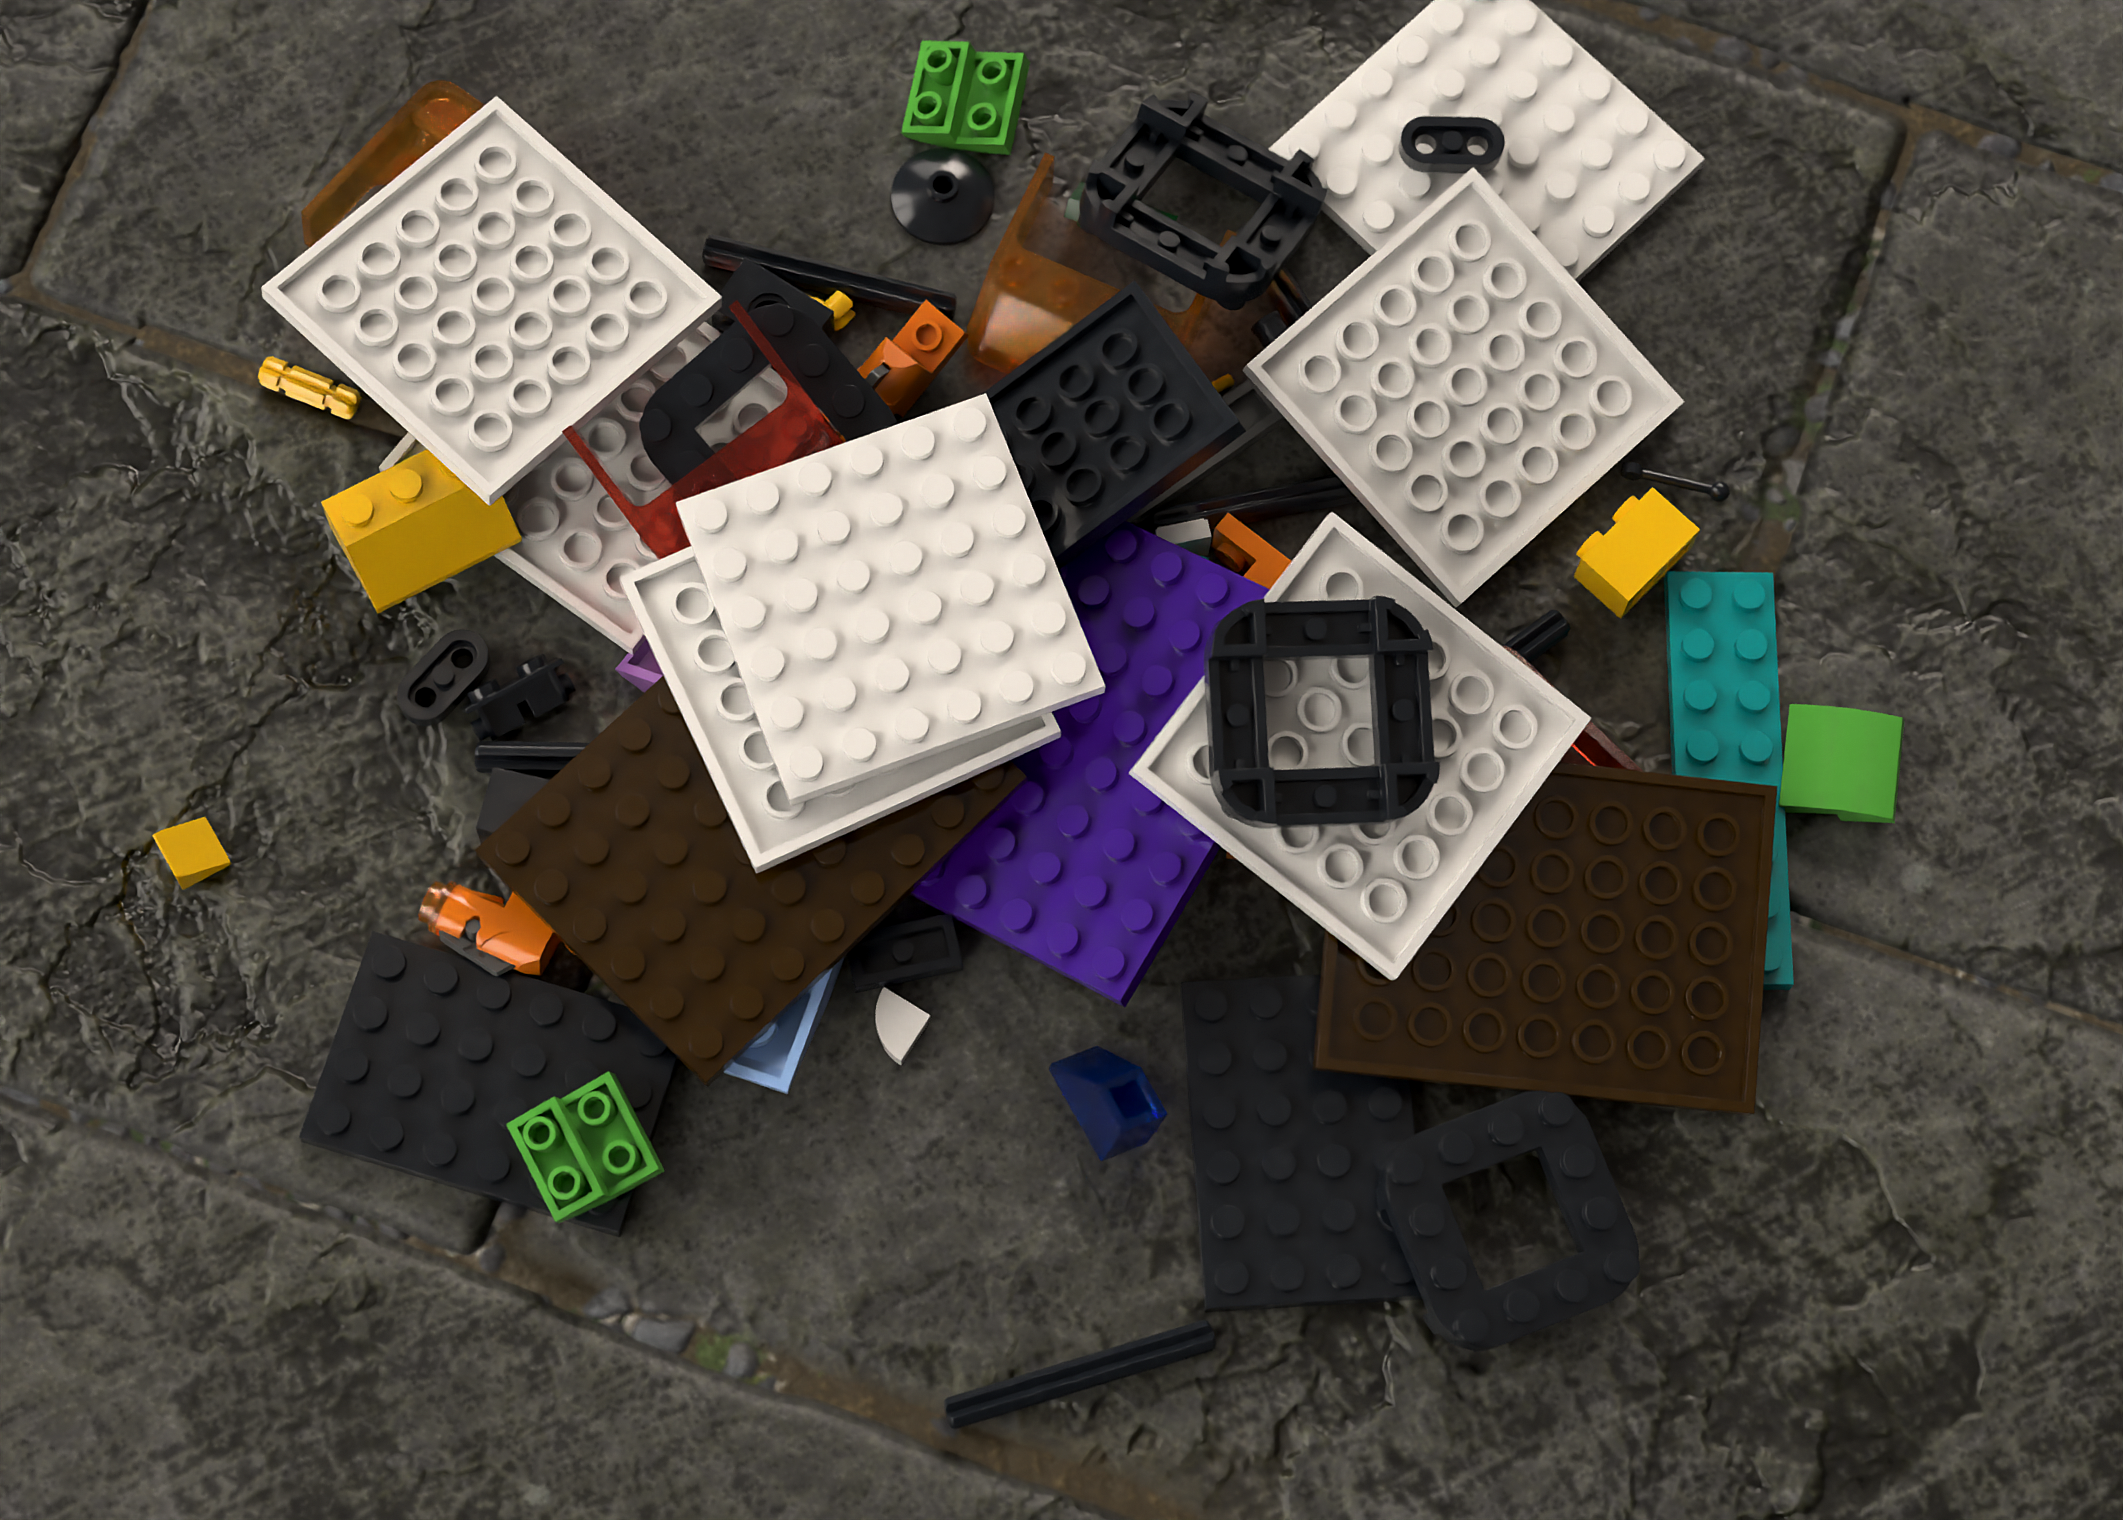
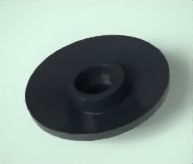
M934 148L914 155L901 166L892 184L891 204L899 224L910 235L929 244L952 245L970 239L986 225L994 208L995 192L988 171L977 159L956 149ZM937 184L951 185L952 190L949 193L940 194L934 190V186Z

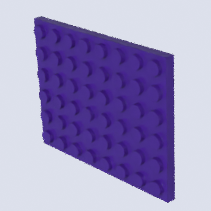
M1127 521L1120 524L1058 570L1104 681L1105 693L1052 712L1061 730V737L1010 760L1027 776V783L910 893V895L1123 1007L1127 1006L1221 847L1131 776L1129 772L1204 676V650L1214 625L1242 604L1263 599L1270 590Z

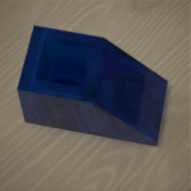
M1099 1046L1051 1063L1048 1068L1101 1162L1147 1144L1168 1115L1142 1068Z

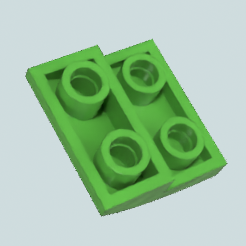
M922 41L902 134L906 138L952 149L1011 155L1030 67L1028 58L1024 53L976 52L970 42Z
M1790 704L1779 806L1785 808V813L1837 814L1840 821L1895 823L1904 719L1889 714L1852 708Z
M610 1071L562 1099L555 1096L506 1124L557 1223L593 1209L665 1171L616 1074Z

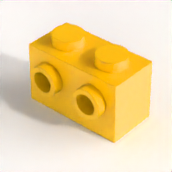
M1653 487L1640 500L1634 495L1627 499L1612 517L1616 524L1604 536L1599 531L1594 532L1576 553L1581 559L1574 578L1620 619L1692 548L1700 531L1694 523Z

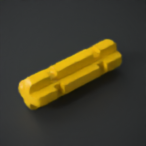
M273 356L267 357L264 360L258 374L262 386L277 392L283 389L286 391L285 395L322 410L329 407L332 409V414L344 419L353 418L357 412L361 401L358 390L344 384H339L336 387L333 385L334 380L296 365L290 369V367H287L288 362Z

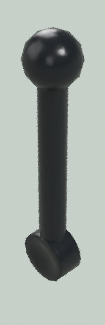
M1624 462L1622 465L1621 476L1629 480L1645 479L1709 494L1716 502H1723L1730 495L1729 486L1722 481L1708 484L1644 469L1642 465L1635 462Z

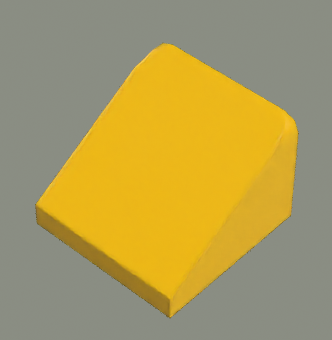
M206 817L166 828L152 835L182 890L232 864Z

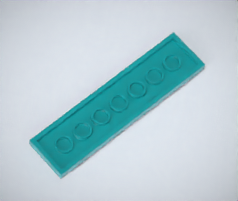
M1667 571L1664 577L1672 775L1777 786L1763 990H1790L1794 985L1785 808L1779 806L1783 760L1773 573Z

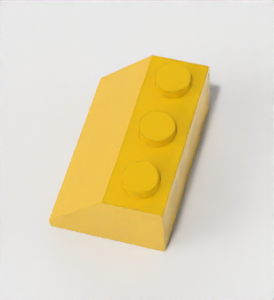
M428 449L321 502L329 526L377 613L522 541V537L503 496L489 506Z

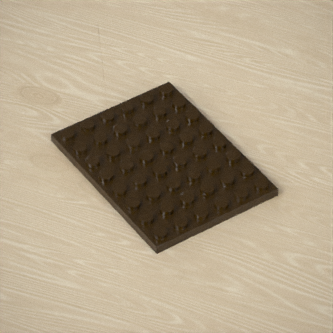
M663 675L479 845L475 852L708 1087L1027 783V776L1009 760L756 874Z
M1558 762L1397 979L1392 981L1325 929L1313 1070L1519 1092H1561L1569 1097L1748 1116L1755 1114L1777 786Z

